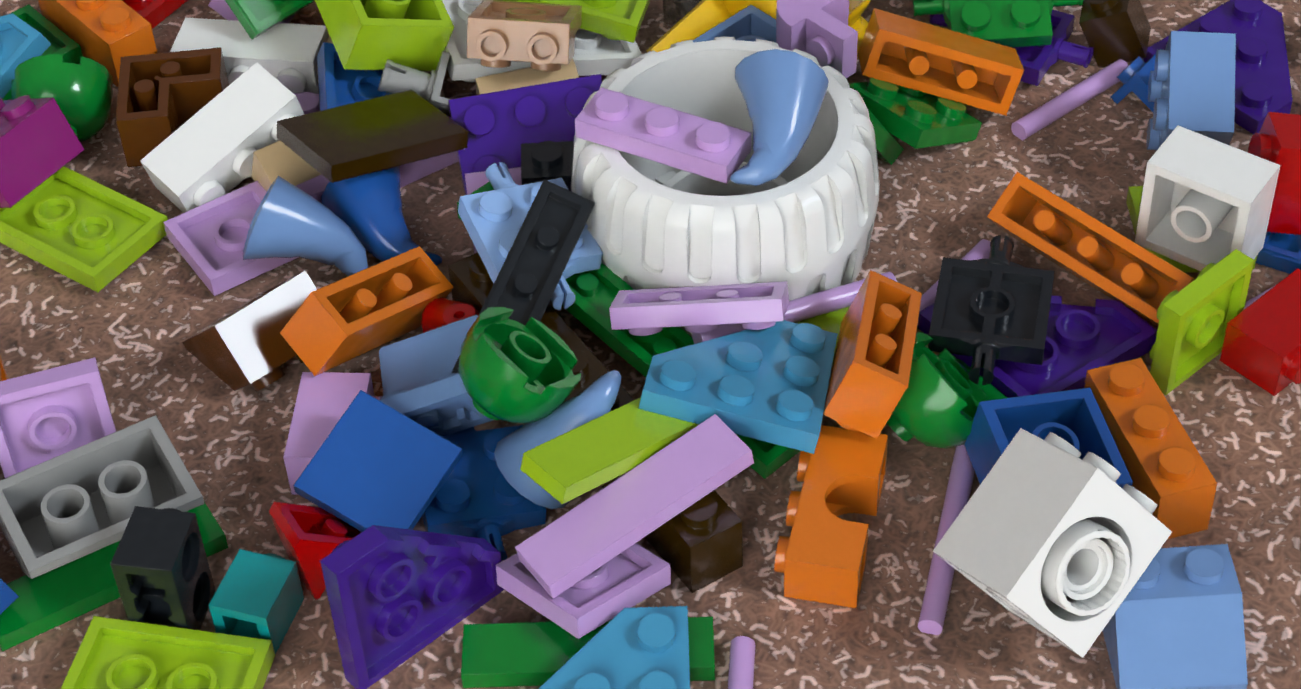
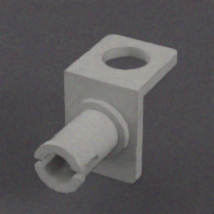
M442 51L436 70L432 69L430 74L387 59L378 91L394 94L412 89L444 114L450 115L448 100L451 99L440 96L450 52Z

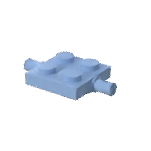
M499 162V167H497L496 163H493L485 172L494 190L460 196L458 214L493 284L543 182L518 185L514 182L507 165L503 162ZM562 178L547 180L568 190ZM587 223L551 298L552 305L557 310H561L562 304L564 309H566L575 301V295L566 281L567 278L573 274L600 269L603 252L588 231Z

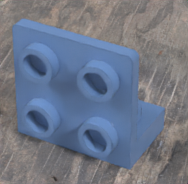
M478 315L380 348L379 359L383 396L379 401L439 436L453 434L493 421V419L482 415L474 407L472 398L467 394L459 373H452L460 355L461 345Z

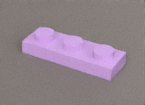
M602 87L575 118V133L578 138L726 184L733 172L739 168L751 151V132Z
M785 281L620 290L609 307L612 330L629 329V333L636 336L652 335L662 331L663 327L685 326V330L691 333L713 331L719 327V324L741 323L742 328L748 330L767 329L774 326L776 321H784L789 305L788 284Z

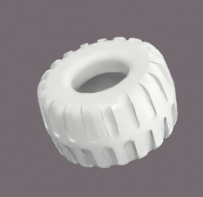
M714 37V40L702 42L686 40L671 44L669 49L660 52L652 50L634 58L628 69L619 68L609 74L602 81L600 88L620 92L751 132V151L738 169L748 164L754 153L752 148L753 126L745 100L735 80V67L744 58L759 51L772 49L790 50L780 48L778 43L762 39H756L755 42L735 40V37ZM798 49L792 50V52L811 59L824 70L829 81L828 88L810 135L796 160L776 179L758 186L737 184L732 182L731 179L727 184L578 138L575 133L571 192L595 202L587 220V229L603 252L601 262L634 290L787 281L789 301L854 282L861 271L862 262L867 256L879 202L880 181L874 126L869 118V111L858 91L850 88L845 76L831 66L821 67L817 58L809 53ZM596 91V92H594V93H592V94L590 95V97L587 99V101H586L584 107L589 103V101L593 98V96H594L598 91Z

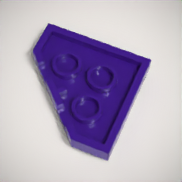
M1229 0L1178 30L1236 34L1234 118L1236 124L1255 134L1259 133L1268 112L1290 114L1293 100L1281 12L1261 0ZM1169 36L1148 47L1147 57L1143 59L1145 63L1156 54L1157 49L1165 50Z
M1052 295L1042 365L995 360L994 378L991 384L1008 398L1082 389L1085 386L1087 370L1137 359L1151 351L1156 341L1157 330L1120 301L1096 299L1094 307L1061 304L1062 296ZM934 303L919 311L917 328L929 335ZM952 354L956 359L963 360L971 367L972 356ZM981 368V370H980V375H981L982 377H983L984 368Z
M372 525L353 539L339 544L329 555L320 560L345 679L356 689L369 688L501 593L504 589L497 585L496 565L501 562L500 552L483 538Z

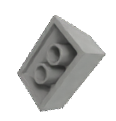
M156 415L0 480V527L22 572L31 579L120 541L135 506L156 509L173 508L186 512L204 504L201 492Z

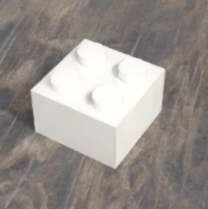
M1177 125L1147 162L1135 243L1198 271H1201L1210 263H1218L1235 249L1254 260L1264 246L1281 165Z

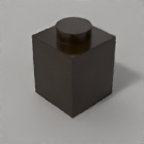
M1083 0L1079 24L1089 47H1093V56L1098 67H1107L1118 59L1129 62L1134 61L1138 56L1141 59L1147 57L1151 27L1140 0Z

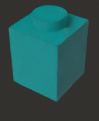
M239 549L209 603L216 633L272 640L276 655L304 601L296 561L287 560L273 553L260 554Z

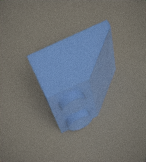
M1228 544L1161 548L1102 630L1116 688L1247 689L1243 598Z

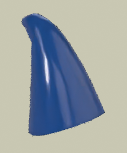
M400 166L327 184L321 196L322 204L351 228L366 251L374 257L385 261L419 246L412 241L402 212ZM425 251L436 266L442 263V258L439 255Z

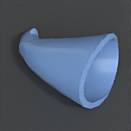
M779 49L759 51L744 58L735 67V80L745 100L752 121V148L754 153L748 164L733 172L730 179L734 183L758 186L776 179L796 160L810 135L826 95L829 81L823 69L811 59L796 52Z
M278 176L274 180L252 219L243 249V260L301 257L328 265H335L347 277L368 268L366 249L344 221L326 206L282 177Z
M612 370L607 372L580 395L557 407L549 416L536 422L527 423L498 441L494 452L497 466L507 482L522 496L537 505L549 509L564 508L570 502L561 504L520 470L523 453L610 412L621 384L619 371Z

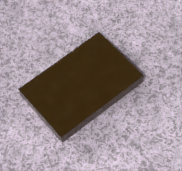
M412 89L277 121V138L331 183L467 148L468 131Z

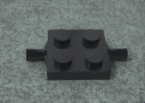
M1001 235L991 239L989 259L962 260L943 257L929 330V336L933 340L928 344V349L934 352H942L946 348L951 354L972 356L968 375L969 379L975 384L979 383L981 368H984L982 385L990 384L993 381L995 360L1042 365L1055 271L1029 268L1011 262L1014 242L1008 236H1005L1002 251H1000Z

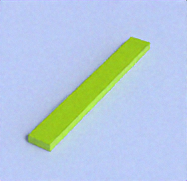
M849 307L805 319L797 324L809 323L820 327L822 330L836 333L837 346L841 322ZM640 397L524 452L520 470L561 504H564L632 470L699 424L638 409Z

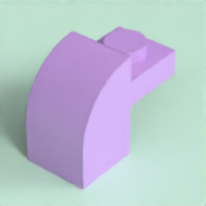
M777 0L776 43H778L780 48L790 51L798 49L809 53L817 58L821 67L831 66L845 76L846 79L856 73L858 31L848 26L849 0Z

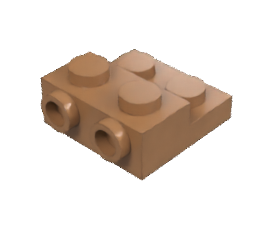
M483 0L468 17L467 58L481 59L482 66L492 68L511 66V61L531 62V68L534 70H560L561 64L568 65L575 54V34L581 26L582 6Z

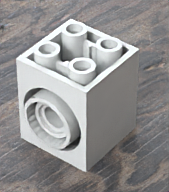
M1020 428L933 552L1008 611L1083 658L1172 531L1152 515L1157 508V504L1128 484L1121 488L1115 483L1121 473L1108 462L1091 452H1088L1083 460L1080 459L1081 453L1074 446L1052 432H1049L1043 440Z

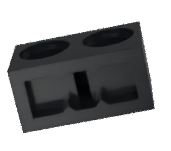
M135 506L110 563L128 621L200 630L216 589L195 513L182 512L173 508L156 509Z

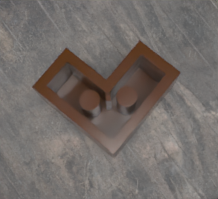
M221 47L121 57L116 124L128 167L143 166L140 162L141 159L229 86Z

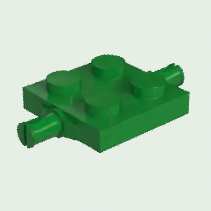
M912 0L914 17L943 14L947 26L952 31L1008 47L1051 45L1053 37L1051 14L1053 7L1082 6L1083 0Z

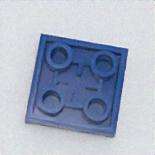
M360 390L293 485L294 491L361 532L372 525L413 530L461 459L462 448Z

